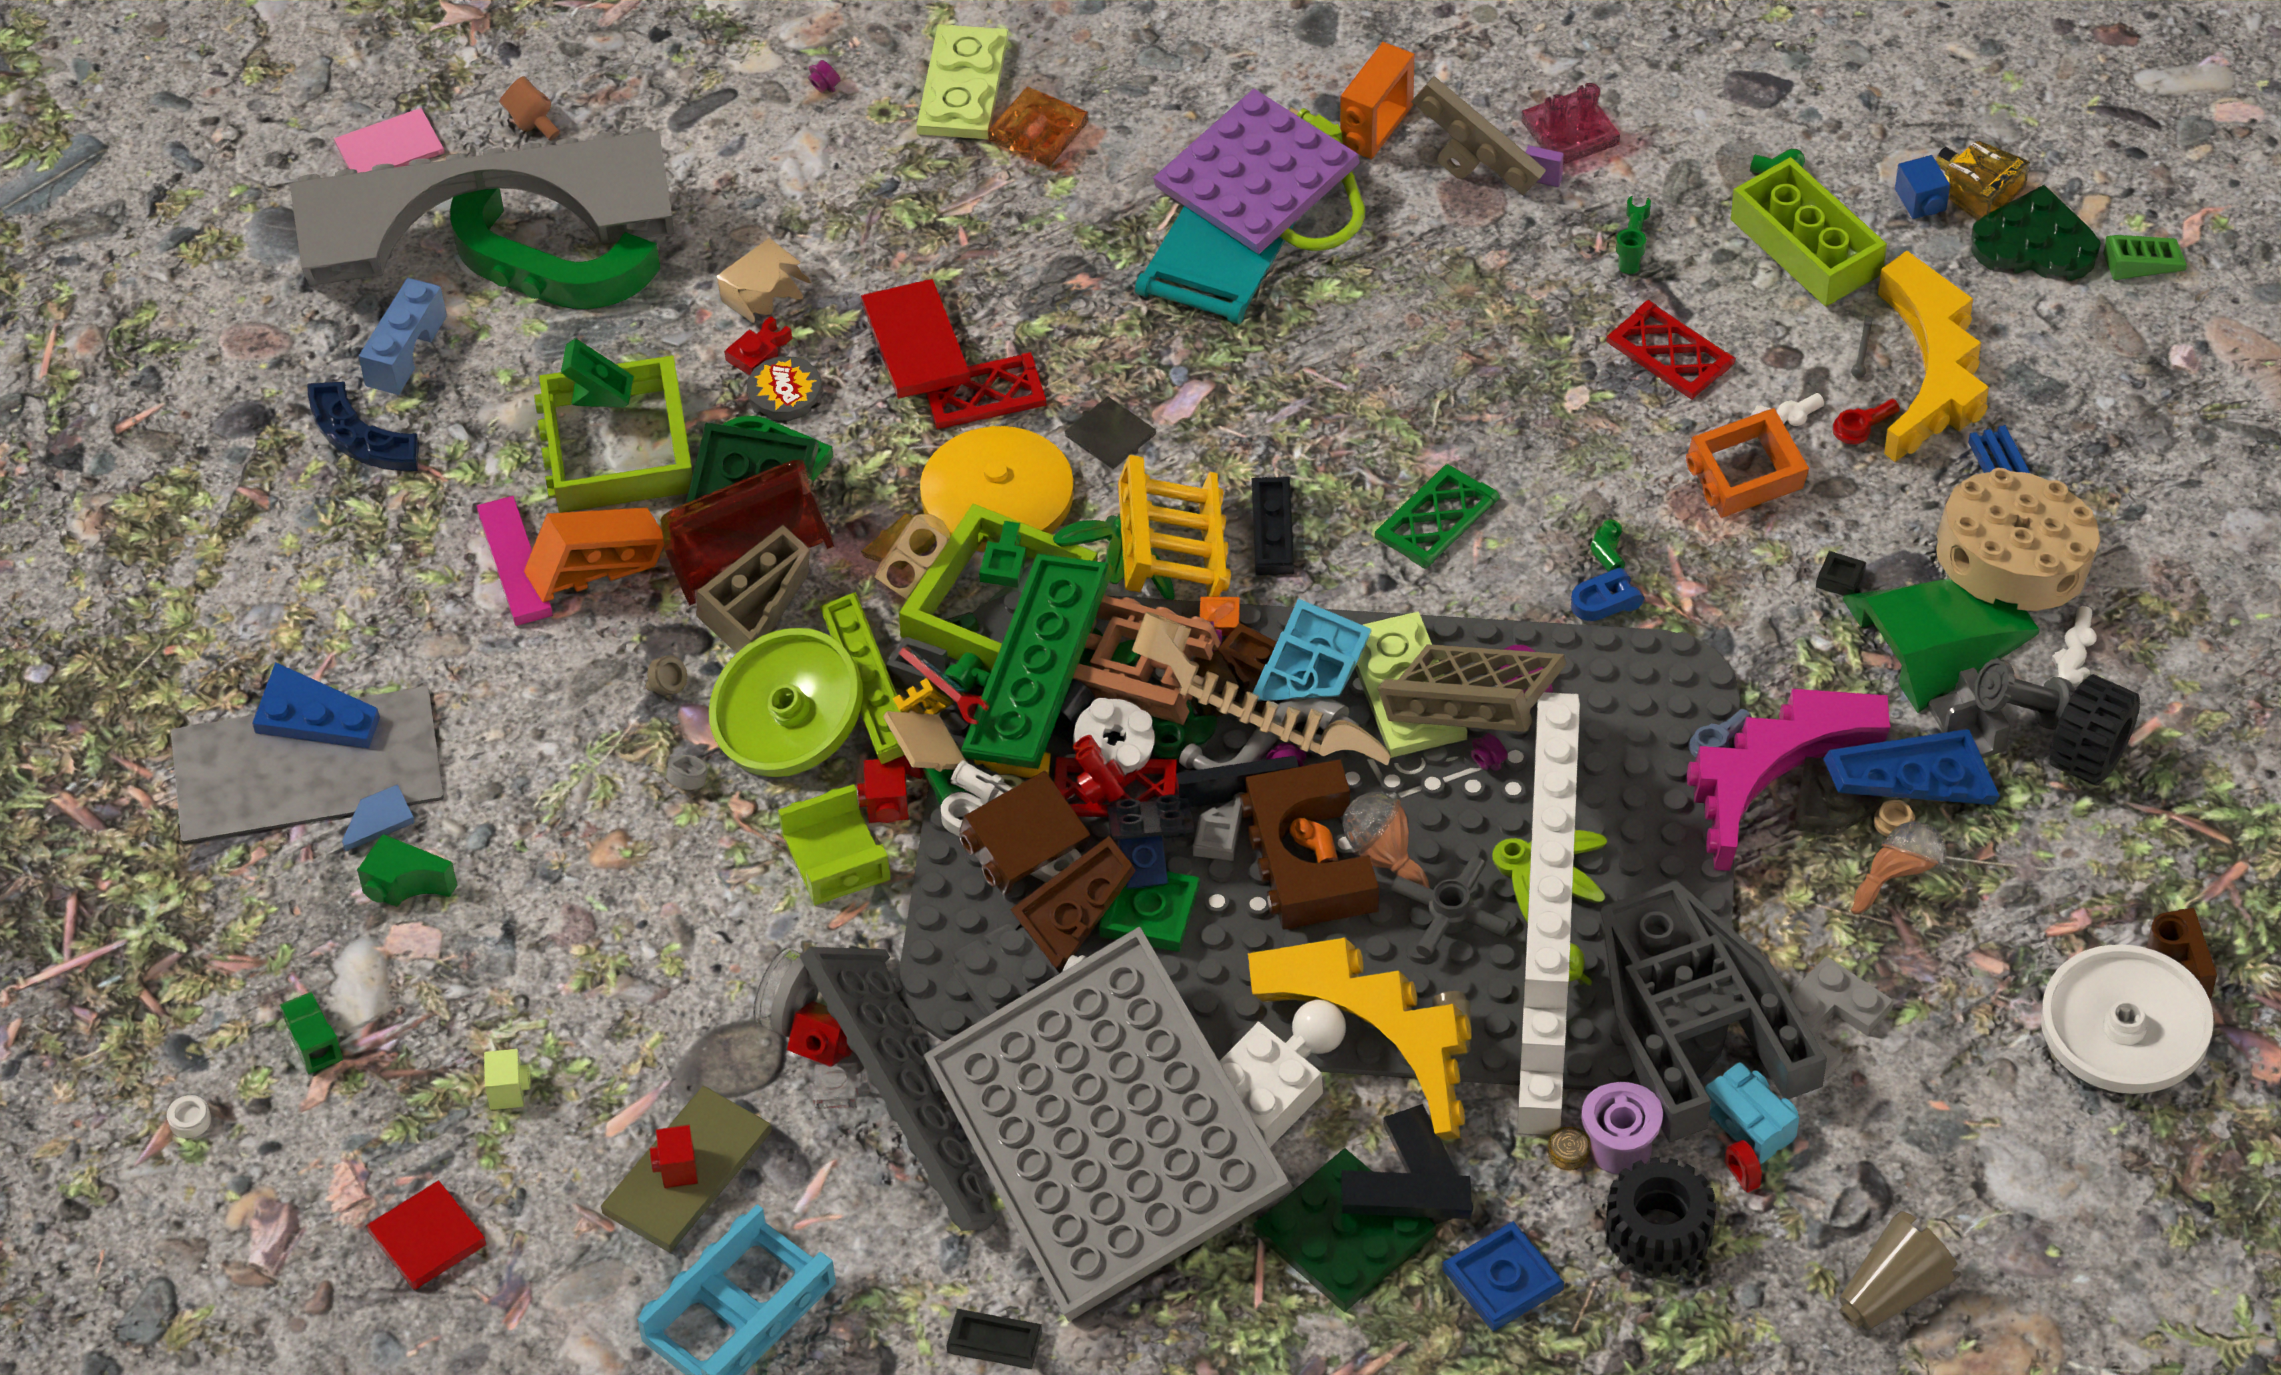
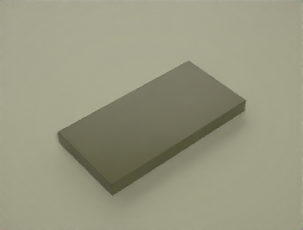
M704 1085L667 1127L690 1125L698 1184L664 1188L661 1172L653 1173L649 1148L601 1205L602 1214L669 1253L674 1250L772 1132L771 1123ZM657 1140L651 1147H657Z

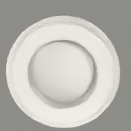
M186 1095L171 1103L167 1110V1120L171 1131L176 1136L186 1139L195 1138L208 1129L211 1123V1114L205 1100L198 1096Z

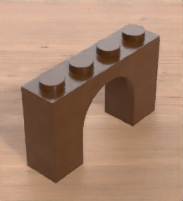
M1341 759L1246 777V793L1240 794L1242 814L1244 818L1251 817L1253 825L1249 826L1251 846L1253 850L1260 849L1262 858H1258L1260 878L1262 883L1269 882L1271 888L1270 891H1267L1269 910L1271 915L1278 914L1282 930L1379 912V886L1369 855L1329 863H1310L1290 854L1282 844L1283 839L1290 832L1291 823L1297 818H1305L1316 822L1350 815V789Z

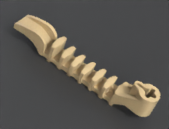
M1150 612L1145 613L1132 651L1171 666L1180 683V694L1185 696L1190 694L1197 697L1199 703L1204 705L1210 703L1216 706L1219 712L1224 714L1231 713L1237 716L1240 722L1255 724L1260 731L1265 733L1272 732L1284 742L1291 741L1306 752L1312 750L1322 756H1326L1335 751L1354 750L1388 765L1391 757L1389 751L1370 733L1350 721L1337 720L1331 722L1324 729L1320 740H1316L1314 737L1324 714L1318 710H1310L1301 733L1294 729L1301 712L1299 709L1288 706L1283 722L1280 723L1274 720L1279 707L1277 703L1267 700L1261 714L1254 711L1259 698L1254 693L1247 691L1242 704L1235 702L1234 698L1239 688L1237 684L1227 681L1222 695L1214 692L1219 676L1209 671L1206 672L1205 677L1196 675L1199 665L1196 662L1190 661L1183 653L1191 628Z

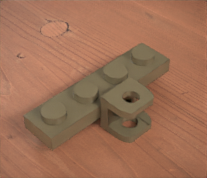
M1435 76L1429 80L1411 101L1452 137L1439 153L1437 160L1439 164L1456 178L1462 179L1467 177L1481 161L1502 177L1509 186L1524 195L1545 173L1546 169ZM1451 158L1456 159L1460 163V166L1454 164Z

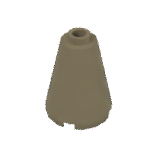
M1901 1211L1891 1219L1839 1297V1301L1843 1306L1839 1309V1312L1846 1322L1855 1329L1862 1326L1870 1330L1950 1285L1961 1276L1959 1271H1952L1958 1264L1946 1246L1929 1228L1926 1227L1921 1232L1911 1224L1917 1218L1909 1213Z

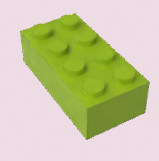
M1791 157L1733 189L1730 220L1825 307L1880 276L1881 269L1885 263L1887 243Z

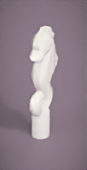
M1815 393L1800 402L1792 400L1783 402L1776 411L1783 424L1787 421L1792 426H1801L1806 422L1808 414L1824 406V400L1819 393ZM1756 405L1751 416L1771 408ZM1757 437L1746 442L1754 443L1755 441H1759V439Z
M2087 606L2077 608L2075 625L2066 632L2065 642L2069 649L2063 648L2052 655V661L2055 667L2058 668L2057 677L2069 680L2074 688L2078 687L2083 679L2090 674L2088 668L2080 667L2084 664L2087 657L2085 647L2093 645L2097 640L2095 631L2090 628L2092 609Z

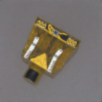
M1981 141L1973 142L1961 155L1948 147H1944L1936 157L1937 164L1940 169L1945 171V177L1950 183L1948 199L1976 221L2011 202L2026 188L2030 162Z

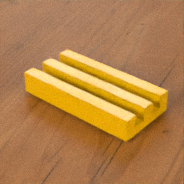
M928 678L920 681L924 689L919 690L912 686L906 690L910 696L908 699L900 694L893 698L901 712L909 713L910 710H913L920 714L935 715L953 705L954 702L950 696ZM922 703L924 708H926L927 710L923 711L921 706L917 704Z

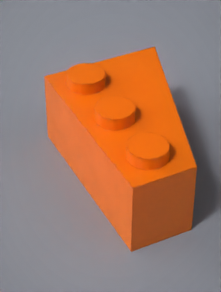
M647 507L547 513L524 573L544 603L553 600V593L574 587L576 592L588 588L587 582L605 576L612 581L655 567L667 537Z

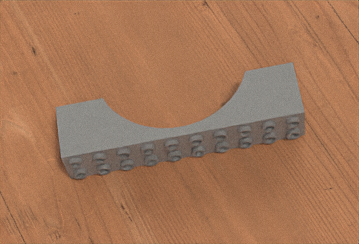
M642 127L631 130L629 135L615 136L614 133H600L594 135L593 140L578 142L577 138H564L558 140L556 145L542 147L540 143H528L520 146V150L505 152L502 148H493L483 151V155L468 157L467 154L457 153L447 156L445 161L431 162L430 159L423 158L410 161L409 166L394 168L393 164H380L373 166L372 171L357 173L355 169H344L335 172V176L320 178L318 174L300 176L298 181L289 183L302 271L309 286L383 276L387 261L394 247L416 220L438 204L454 196L483 189L501 188L528 191L558 202L582 219L595 233L601 244L617 242L624 232L643 239L675 234L659 130L652 131L651 128Z

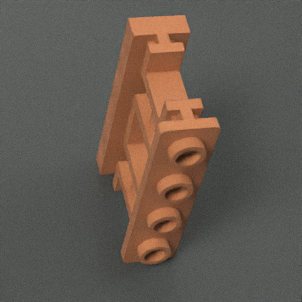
M1104 594L1096 617L1110 622L1103 636L1092 633L1097 624L1095 618L1084 647L1095 650L1090 661L1092 667L1078 663L1072 679L1085 684L1092 691L1096 699L1125 700L1148 712L1150 716L1183 725L1190 712L1186 702L1187 700L1191 701L1193 696L1190 694L1185 696L1179 693L1180 683L1171 666L1142 655L1136 667L1110 660L1122 636L1136 640L1146 612L1168 618L1191 628L1183 653L1189 660H1191L1192 656L1211 660L1213 655L1212 649L1218 650L1221 642L1213 625L1201 617L1194 616L1190 619L1176 615L1165 607L1153 609L1142 606L1136 600L1128 597L1117 599ZM1155 667L1166 670L1161 680L1163 687L1148 683Z

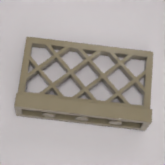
M1427 644L1398 680L1385 679L1378 687V691L1388 721L1526 732L1533 723L1530 709L1567 663L1564 654ZM1433 659L1442 660L1435 664L1429 665ZM1477 662V663L1472 664V665H1470V666H1467V667H1465V668H1462V669L1459 668V667L1464 666V665H1467V664H1469V663ZM1504 665H1510V666H1508V667H1505V668H1503V669H1500V670L1494 672V669H1497V668L1502 667V666H1504ZM1540 667H1545L1544 669H1541V670L1536 671V672H1534V673H1531V674L1528 673V672H1530V671H1532V670H1535V669H1538V668H1540ZM1454 670L1452 673L1433 679V677ZM1486 672L1488 673L1487 675L1477 678L1475 680L1469 682L1467 681L1468 679L1474 678ZM1522 675L1521 678H1518L1516 680L1510 681L1502 685V682Z

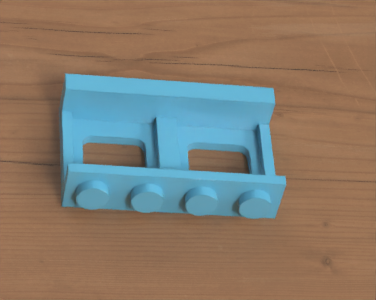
M757 1204L747 1214L737 1217L732 1223L730 1230L717 1243L709 1244L702 1252L700 1259L687 1272L682 1271L673 1279L670 1288L661 1297L650 1301L643 1308L637 1319L641 1340L685 1375H743L836 1284L833 1260L821 1251L813 1258L765 1222L764 1210ZM753 1246L762 1247L795 1273L773 1297L764 1303L756 1301L724 1276V1273ZM694 1303L704 1305L736 1330L705 1361L696 1359L664 1334L665 1329Z

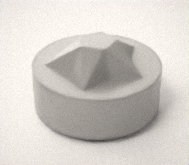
M678 755L669 760L666 778L672 785L686 790L699 789L706 782L708 767L701 759L695 756Z

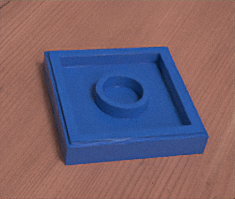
M1514 1221L1443 1262L1442 1270L1492 1332L1564 1290V1281Z

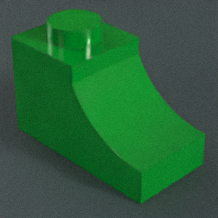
M382 834L357 869L363 894L374 902H385L395 907H398L405 899L421 894H437L450 897L458 886L451 861Z

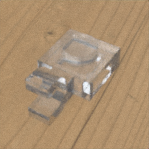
M857 1063L835 1064L832 1067L824 1064L815 1065L813 1088L815 1109L857 1108V1097L882 1098L877 1088L868 1080L866 1069L859 1073Z

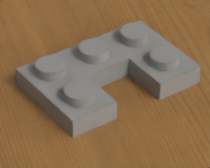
M1827 956L1789 994L1827 1058L1824 1081L1842 1063L1844 1053L1814 1033L1835 1014L1868 1036L1892 1010L1894 1001Z

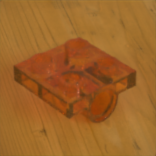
M1027 86L988 130L989 141L1050 167L1088 123V112Z

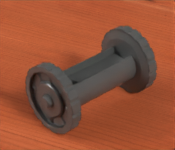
M1992 659L1983 666L1978 674L1974 688L1975 701L1980 709L1988 712H1998L2006 703L2034 710L2036 720L2040 726L2050 730L2056 729L2060 717L2075 691L2074 686H2072L2069 680L2053 677L2046 681L2044 686L2016 679L2014 677V670L2007 661Z

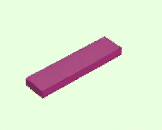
M514 496L476 505L515 626L553 616L550 602L543 603L524 573L532 549Z

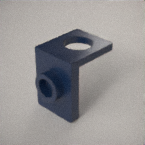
M1162 835L1119 840L1120 850H1122L1136 870L1126 884L1127 889L1167 885L1168 879Z

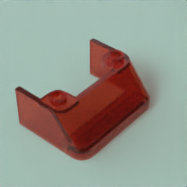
M793 460L678 506L661 517L665 553L689 606L696 603L695 590L698 591L719 575L723 567L736 562L782 525L808 548L817 546L823 541L827 550L835 547L830 526L803 460Z

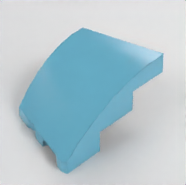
M1298 598L1284 632H1281L1268 664H1265L1253 691L1254 694L1259 696L1257 701L1340 696L1371 634V629Z

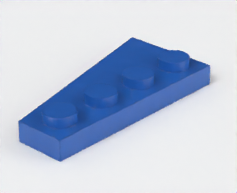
M1969 729L1829 750L1823 758L1838 793L1994 805L2000 797Z

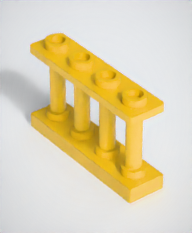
M1129 455L1118 480L1125 590L1141 592L1146 578L1158 575L1206 584L1207 597H1219L1222 591L1226 592L1229 588L1231 570L1226 568L1229 546L1228 542L1223 539L1226 516L1221 514L1224 491L1223 488H1219L1218 474L1209 472L1202 488L1150 479V475L1145 474L1144 457ZM1147 494L1199 503L1200 514L1154 506L1151 501L1147 500ZM1149 520L1201 530L1202 541L1154 532V529L1149 527ZM1151 547L1204 557L1205 568L1158 560L1155 555L1151 554Z

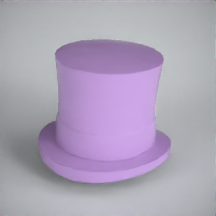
M1614 1082L1602 1085L1587 1095L1583 1103L1581 1119L1584 1129L1590 1137L1588 1151L1593 1162L1601 1169L1613 1174H1619L1624 1168L1632 1171L1633 1163L1642 1160L1644 1164L1648 1162L1652 1152L1651 1142L1658 1135L1663 1120L1662 1105L1655 1093L1639 1084Z

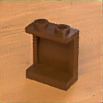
M1046 771L1039 773L964 815L959 830L962 846L970 855L974 854L982 865L985 879L992 887L997 886L1002 895L1010 893L1017 881L1073 849H1076L1079 853L1084 852L1090 837V833Z

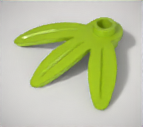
M1575 830L1574 854L1600 849L1605 846L1607 839L1598 833ZM1517 838L1505 839L1495 846L1492 853L1493 862L1503 875L1512 877L1518 906L1528 924L1531 842L1527 843ZM1573 866L1572 895L1593 903L1602 902L1605 899L1603 891L1590 877Z

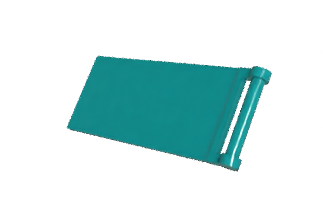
M1184 206L1144 273L1138 276L1135 293L1144 297H1148L1151 294L1227 317L1228 322L1239 325L1243 321L1246 309L1285 240L1278 237L1258 254ZM1296 221L1289 227L1290 229L1293 228ZM1156 277L1198 290H1202L1208 293L1229 298L1234 301L1232 303H1229L1203 294H1199L1166 283H1162L1156 281L1155 279Z

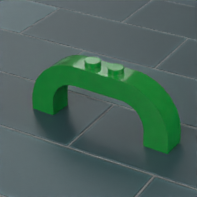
M500 188L464 193L454 196L451 202L450 221L456 250L463 263L477 275L494 282L498 286L511 288L526 294L530 298L540 299L560 307L572 309L606 307L622 302L637 294L650 283L661 269L657 243L624 232L613 248L606 254L596 259L582 262L564 260L493 233L490 230L504 212Z

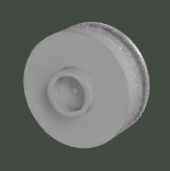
M791 948L782 949L768 965L759 984L753 1008V1018L756 1025L785 1037H790L795 1012L811 1001H816L819 989L808 978L807 969L800 959L803 953Z

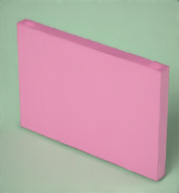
M422 108L334 138L335 144L348 169H355L357 173L372 171L373 166L380 164H393L394 168L409 166V162L412 160L430 159L445 153Z

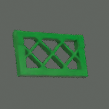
M1446 464L1375 531V538L1410 558L1412 562L1420 567L1427 569L1482 514L1500 499V495L1495 489L1485 483H1480L1451 465ZM1448 481L1458 486V489L1438 491ZM1465 497H1477L1480 499L1473 508L1466 509ZM1460 498L1462 509L1439 511L1437 500ZM1427 501H1433L1435 512L1414 514ZM1460 519L1449 531L1442 532L1441 520ZM1436 521L1438 532L1415 534L1413 523ZM1409 523L1411 535L1399 536L1394 533L1401 525ZM1437 541L1428 551L1423 550L1416 544Z

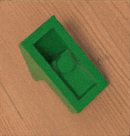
M577 338L566 344L561 374L575 382L572 405L621 408L629 405L634 378L632 374Z

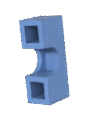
M407 277L358 356L365 386L396 395L401 393L415 370L413 351L416 340L432 342L447 317L441 286Z

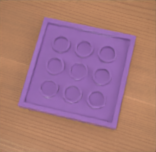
M1253 88L1157 173L1153 179L1156 188L1254 252L1260 254L1359 165L1360 161L1358 153Z

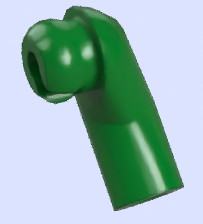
M1792 148L1773 159L1755 154L1751 162L1750 172L1761 174L1790 157L1803 168L1805 156L1802 151Z
M1613 519L1605 520L1602 526L1598 527L1591 543V552L1608 572L1617 568L1624 569L1625 567L1624 560L1615 551L1619 543V536L1623 530L1621 524Z

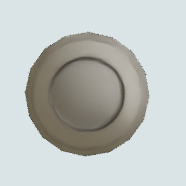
M673 655L656 658L648 667V680L645 687L648 691H655L662 696L679 693L684 689L688 678L684 663Z

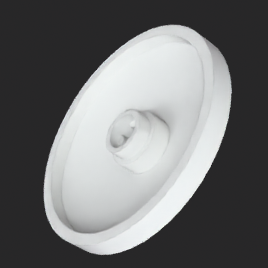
M2117 944L2099 946L2080 952L2064 962L2056 970L2048 982L2041 1008V1026L2045 1040L2054 1056L2078 1078L2109 1091L2137 1094L2155 1092L2171 1087L2187 1078L2197 1069L2203 1061L2210 1044L2213 1031V1012L2204 988L2183 965L2165 954L2152 949Z

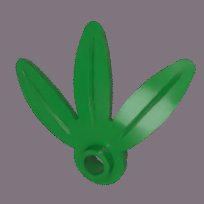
M1120 514L1118 516H1108L1106 521H1078L1069 524L1053 536L1054 543L1062 547L1107 539L1110 542L1106 552V563H1110L1113 570L1109 582L1118 584L1124 578ZM1151 548V554L1155 555L1156 559L1161 560L1160 557ZM1153 575L1151 579L1165 599L1173 600L1175 595L1171 578Z

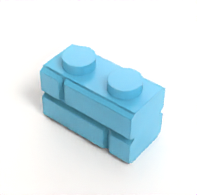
M1739 1062L1727 1070L1723 1076L1720 1075L1706 1085L1705 1091L1711 1100L1709 1116L1736 1142L1745 1140L1754 1150L1760 1164L1775 1155L1777 1150H1782L1797 1137L1799 1124L1797 1109L1788 1099L1782 1098L1780 1100L1770 1090L1766 1078L1756 1070L1751 1072L1744 1064Z

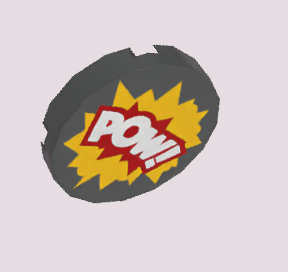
M776 357L766 360L754 368L747 380V396L752 409L757 413L760 411L766 414L767 418L775 421H791L811 412V407L816 402L818 405L822 398V381L817 369L808 361L797 357Z

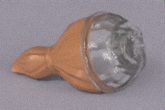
M1395 791L1388 795L1374 792L1363 794L1353 800L1344 812L1342 823L1345 836L1352 846V853L1360 855V857L1369 855L1372 866L1391 869L1397 876L1430 888L1428 878L1423 869L1410 859L1407 852L1409 828L1407 816L1400 805L1401 797Z
M1918 821L1906 822L1896 827L1889 834L1886 841H1882L1880 846L1882 849L1874 857L1870 874L1866 875V879L1857 888L1851 912L1853 914H1861L1867 911L1875 901L1880 888L1889 879L1920 874L1931 868L1958 874L1959 868L1946 862V846L1938 830L1933 826Z

